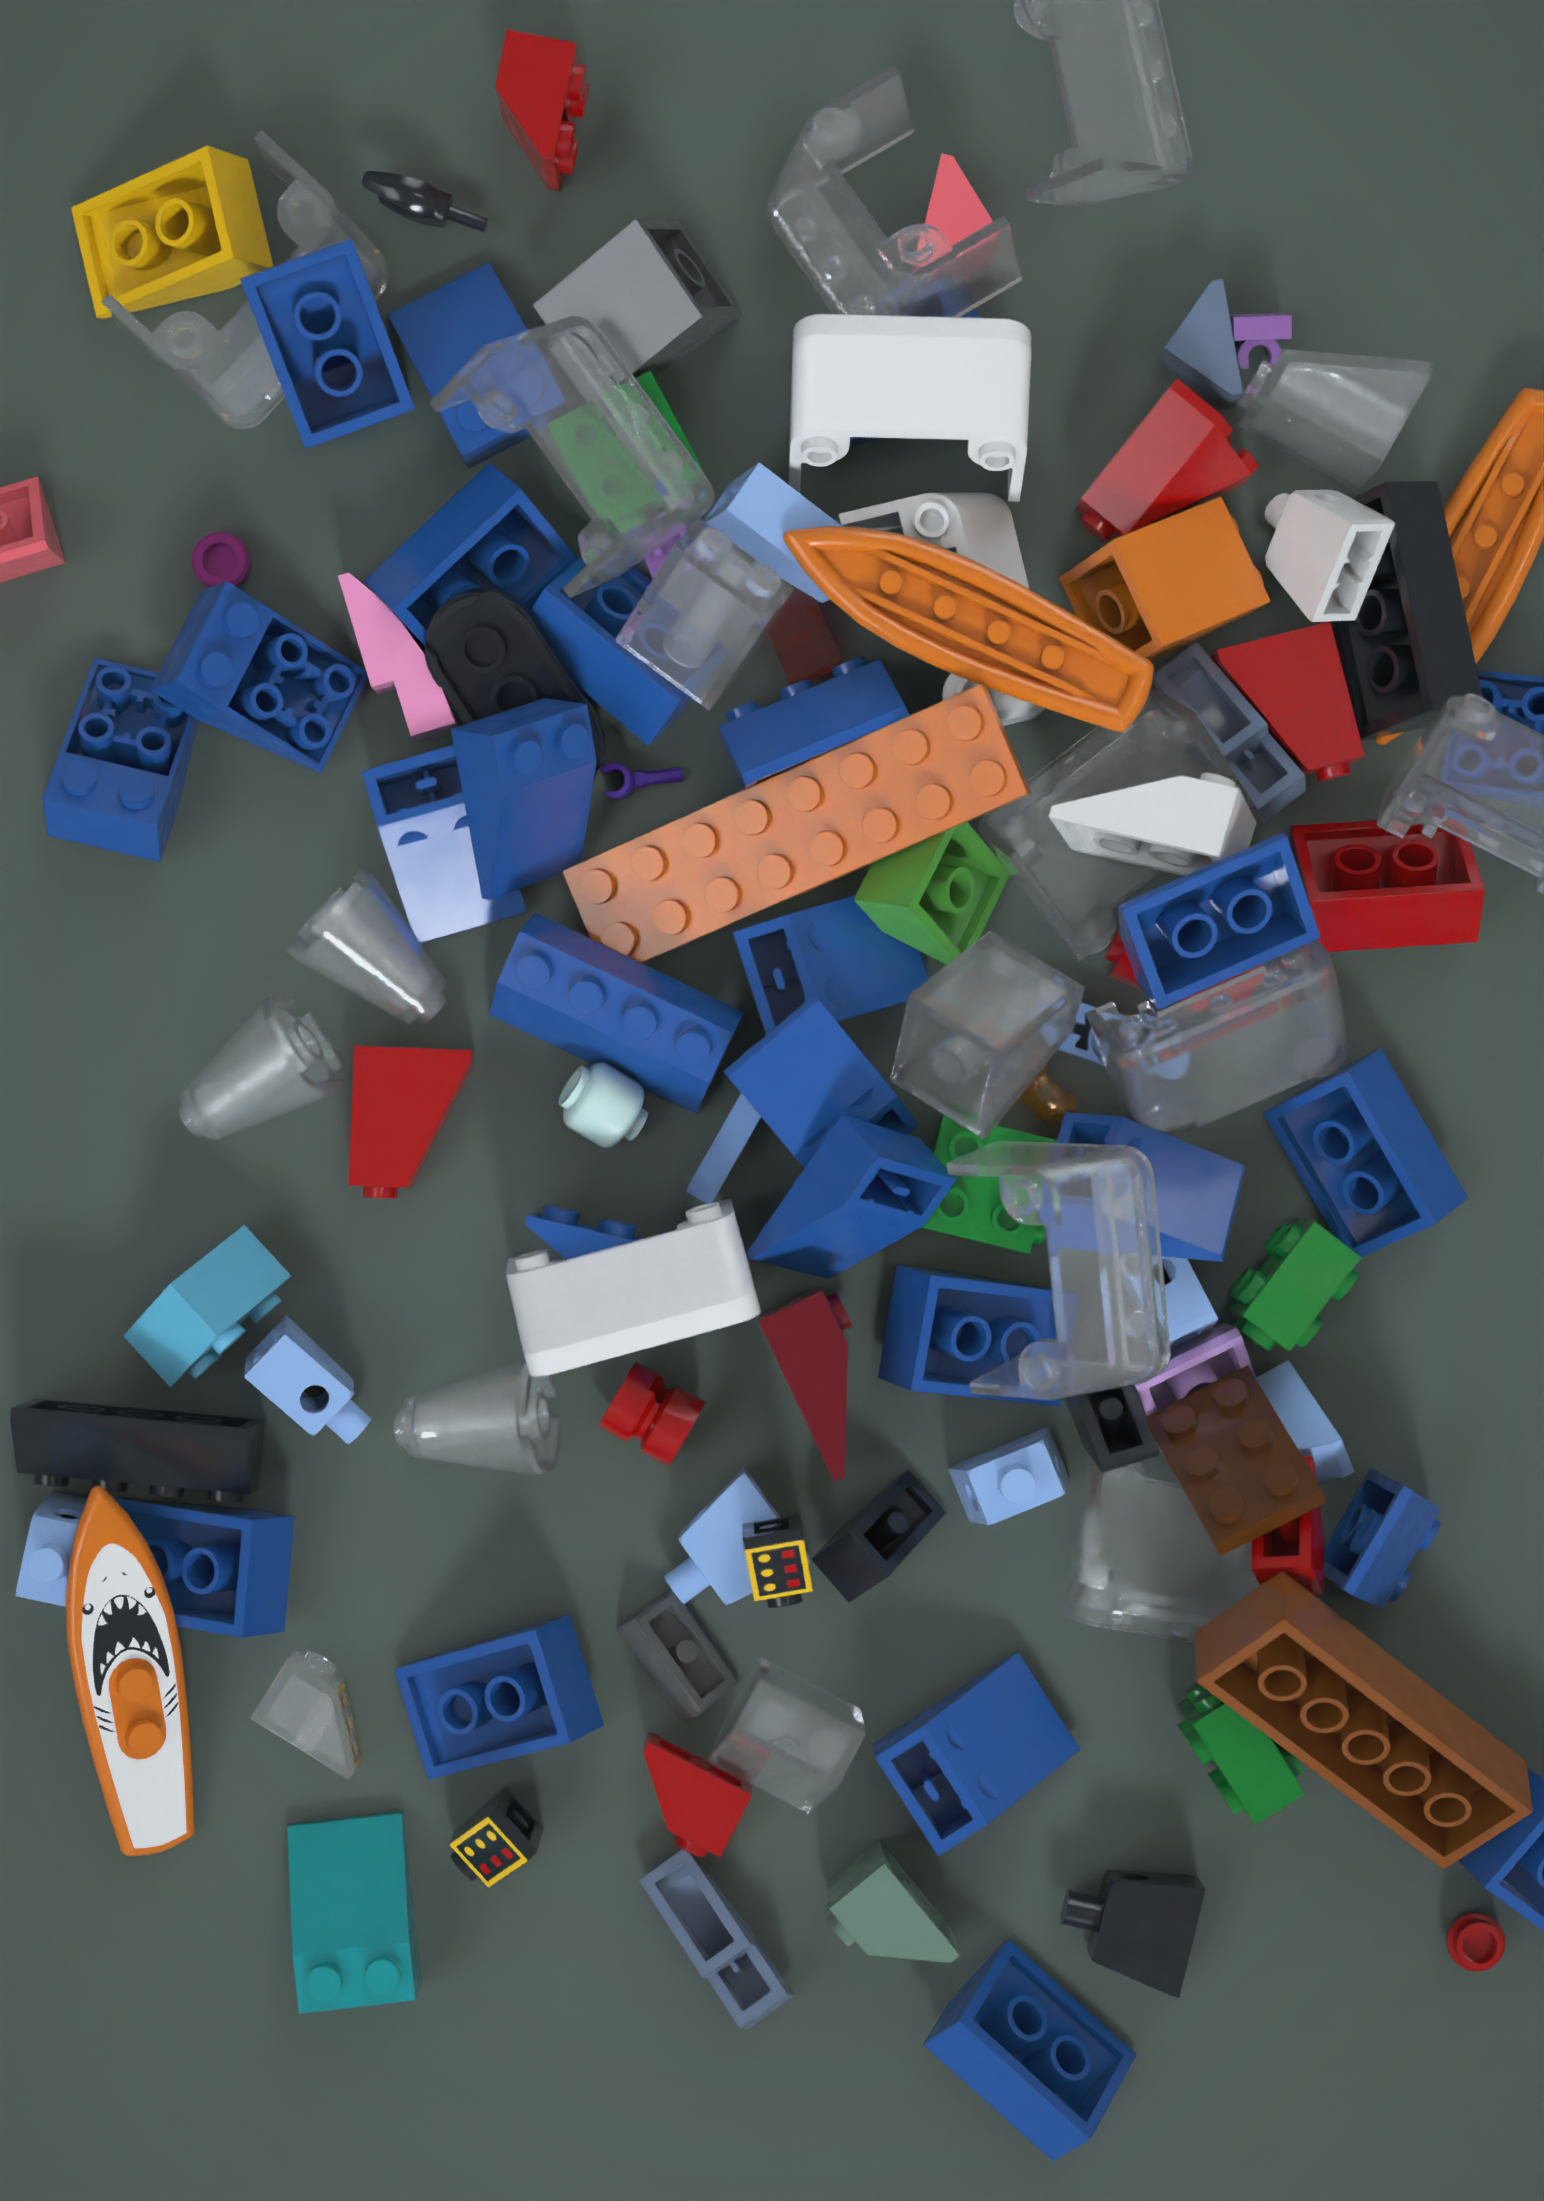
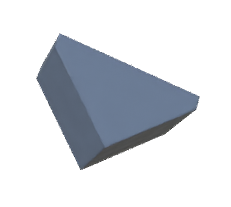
M1219 279L1210 282L1165 346L1158 362L1222 407L1236 405L1243 394L1224 281Z

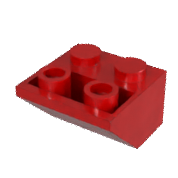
M506 29L495 85L503 122L548 189L560 191L563 173L573 175L575 170L579 140L574 139L576 130L574 117L584 119L590 90V83H586L587 65L579 64L575 42Z

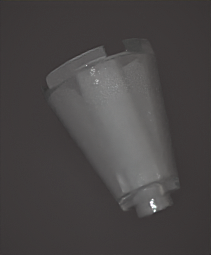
M363 866L352 875L356 881L346 892L339 887L297 932L296 935L304 943L302 944L299 940L289 943L286 951L297 961L407 1025L417 1018L425 1024L447 1002L448 999L441 993L446 987L447 981L375 874Z
M278 991L271 997L266 998L181 1093L182 1107L179 1109V1114L185 1126L195 1136L200 1137L204 1135L210 1140H217L329 1097L345 1085V1079H335L334 1073L342 1068V1064L331 1041L309 1012L299 1018L288 1008L296 1002L290 995Z
M522 1360L405 1400L402 1411L396 1412L394 1417L396 1442L399 1446H404L411 1457L530 1475L547 1474V1470H553L557 1464L561 1432L560 1416L550 1417L547 1398L557 1397L552 1374L532 1377L529 1375L526 1360Z

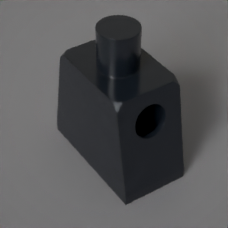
M1106 1870L1099 1897L1067 1890L1062 1906L1061 1924L1090 1931L1087 1951L1091 1960L1095 1963L1170 1996L1179 1998L1204 1899L1205 1888L1199 1878L1192 1875Z

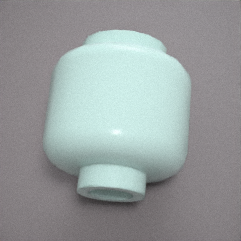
M605 1062L594 1063L589 1068L585 1066L578 1067L565 1084L558 1101L559 1106L564 1108L563 1120L565 1125L603 1148L613 1147L623 1138L632 1141L641 1131L648 1116V1111L642 1108L645 1095L642 1085Z

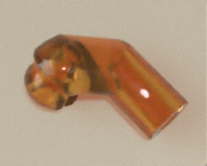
M1019 1046L1018 1095L1022 1102L1041 1120L1053 1124L1063 1121L1065 1112L1076 1113L1078 1103L1075 1095L1071 1091H1063L1047 1077L1048 1046Z

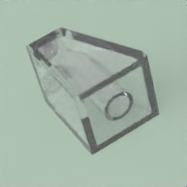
M1283 349L1273 365L1263 360L1256 373L1250 379L1237 403L1246 409L1238 426L1358 492L1381 467L1436 367L1427 361Z
M698 518L675 543L615 639V642L710 711L757 654L795 588L782 580L772 568L759 563L732 543L723 532L712 528Z
M989 931L909 994L890 1081L977 1136L985 1139L1073 1031L1085 987L994 932Z
M759 1657L706 1761L809 1814L839 1787L865 1737L866 1731L862 1711L860 1708Z

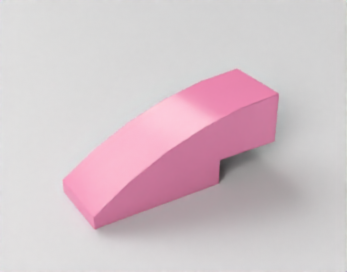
M349 572L338 575L370 685L377 695L397 690L411 738L418 743L451 733V729L459 727L442 687L436 684L429 672L425 654L402 622L371 590Z

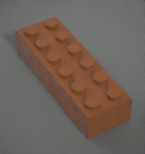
M1284 1571L1277 1573L1195 1632L1197 1683L1441 1868L1445 1869L1533 1812L1526 1760Z

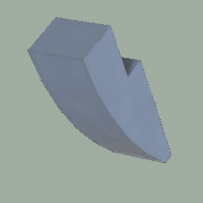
M1197 641L1153 674L1152 682L1173 713L1219 775L1235 782V787L1240 789L1253 817L1260 825L1306 792L1305 774L1269 734L1268 724Z
M681 1849L639 1880L701 1977L708 1979L740 2029H750L795 1996L755 1935L695 1855Z

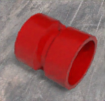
M635 1361L598 1426L625 1442L633 1438L639 1439L642 1452L669 1467L706 1401L679 1385L670 1390L666 1389L663 1376Z

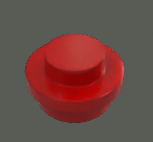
M1469 1912L1459 1916L1452 1922L1447 1931L1446 1946L1451 1958L1460 1967L1469 1971L1479 1972L1490 1969L1501 1959L1505 1950V1936L1500 1925L1492 1917L1481 1912Z

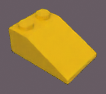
M208 145L71 207L96 318L107 319L228 290L242 284L240 278L273 267L249 160Z

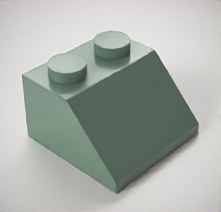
M880 1839L827 1882L829 1903L826 1905V1908L831 1914L827 1921L848 1947L857 1942L867 1955L952 1963L960 1956L953 1927Z

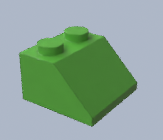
M966 822L872 863L854 901L882 932L953 969L964 970L1010 873L969 823Z

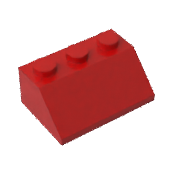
M1462 815L1290 826L1291 850L1321 937L1304 945V953L1478 942L1485 888Z

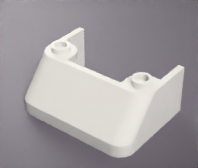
M816 314L801 319L793 329L789 485L800 493L801 463L817 467L833 464L848 453L850 437L968 440V455L972 461L991 471L1008 469V501L1020 502L1028 439L1031 373L1030 330L1024 324L1015 320L993 318Z
M985 492L924 493L838 514L837 522L843 527H863L881 531L901 527L903 535L935 544L948 550L956 548L957 554L976 561L1029 589L1011 511L1008 505L994 494ZM951 673L943 687V701L979 684ZM987 688L1003 726L1033 719L1045 710L1043 707Z
M731 1198L722 1200L720 1203H708L691 1208L685 1212L687 1220L677 1225V1230L567 1260H563V1257H550L548 1249L535 1250L508 1259L506 1277L529 1375L539 1377L559 1373L741 1323L759 1315L761 1309Z

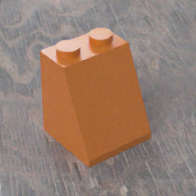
M1222 497L1113 539L1059 577L1077 617L1149 661H1154L1231 625L1270 602L1264 588L1263 578L1258 569L1253 565L1239 535L1237 522L1229 514Z

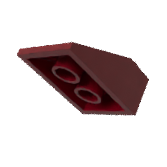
M819 1285L758 1315V1322L835 1482L845 1477L848 1343L842 1331L853 1326L837 1293L825 1296Z

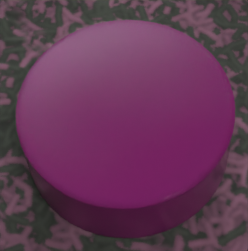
M214 532L204 536L196 544L192 552L191 564L195 576L207 588L225 581L239 588L247 581L251 573L252 559L249 550L239 538L226 532Z

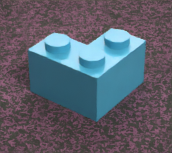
M243 1225L170 1283L123 1337L169 1387L173 1386L187 1373L196 1380L222 1357L221 1353L245 1333L246 1330L240 1325L244 1320L250 1317L257 1324L282 1302L276 1292L291 1275L253 1233Z

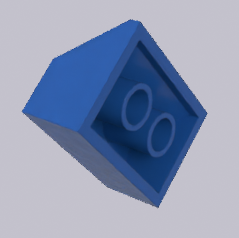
M489 462L363 582L425 648L426 634L434 614L453 595L472 588H493L511 594L531 610L544 588L574 564L578 558L525 493Z
M603 540L599 541L544 588L530 610L582 691L594 699L620 721L627 730L634 733L648 746L680 716L733 652L729 646Z
M864 656L849 660L833 668L832 672L835 678L813 686L811 679H805L780 690L781 700L760 709L758 702L753 701L727 712L725 715L728 722L719 726V734L742 789L745 790L908 717L909 713L881 660L878 659L869 664L866 663Z
M1280 833L1118 905L1119 935L1135 979L1158 1010L1321 938L1288 838L1284 833Z
M1382 1048L1337 1069L1263 1113L1334 1237L1360 1257L1435 1225L1468 1199Z
M1010 1939L1004 1941L947 2004L923 2044L1051 2161L1060 2158L1092 2138L1137 2055Z

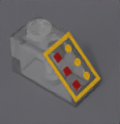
M294 1650L285 1661L250 1719L350 1780L362 1761L344 1680L334 1674L337 1669L336 1666L325 1657L310 1650H307L305 1655Z

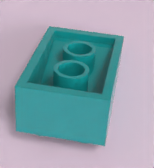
M403 1811L288 1824L292 1957L299 2014L416 2000L422 1985V1974Z

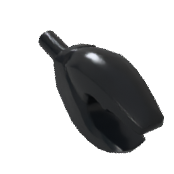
M367 171L363 176V187L379 195L378 198L381 204L411 221L444 228L447 220L481 232L486 230L488 218L452 206L453 197L451 194L437 190L424 181L400 174Z

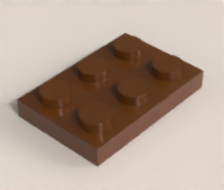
M1248 1365L1146 1417L1156 1444L1220 1557L1327 1502L1322 1488Z

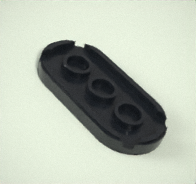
M493 588L464 590L446 600L436 611L426 634L425 660L434 681L439 687H442L446 699L462 723L465 725L543 698L587 704L597 760L595 779L603 762L606 749L605 732L602 722L531 611L516 597Z

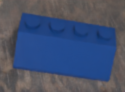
M536 912L518 933L497 981L489 1015L591 1064L608 1063L639 1082L643 1089L697 1114L744 1014L743 1011Z

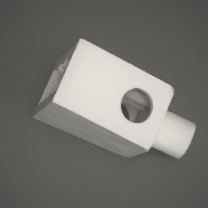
M1295 490L1291 494L1282 493L1277 495L1269 502L1265 510L1266 521L1276 529L1265 556L1266 566L1311 622L1356 620L1395 522L1334 490Z

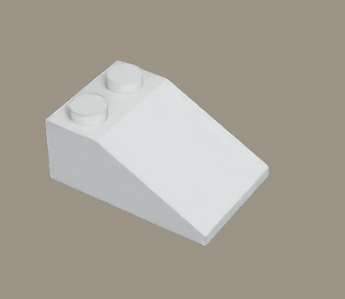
M1202 773L1200 779L1181 775L1052 805L1049 813L1050 820L1071 850L1186 876L1249 848L1256 826V821L1240 789L1235 787V782L1227 777L1213 773Z

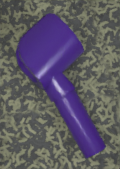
M610 763L600 770V773L613 774L618 771L624 774L625 783L620 790L602 792L604 795L618 800L630 797L636 788L683 782L681 767L652 771H632L619 763Z

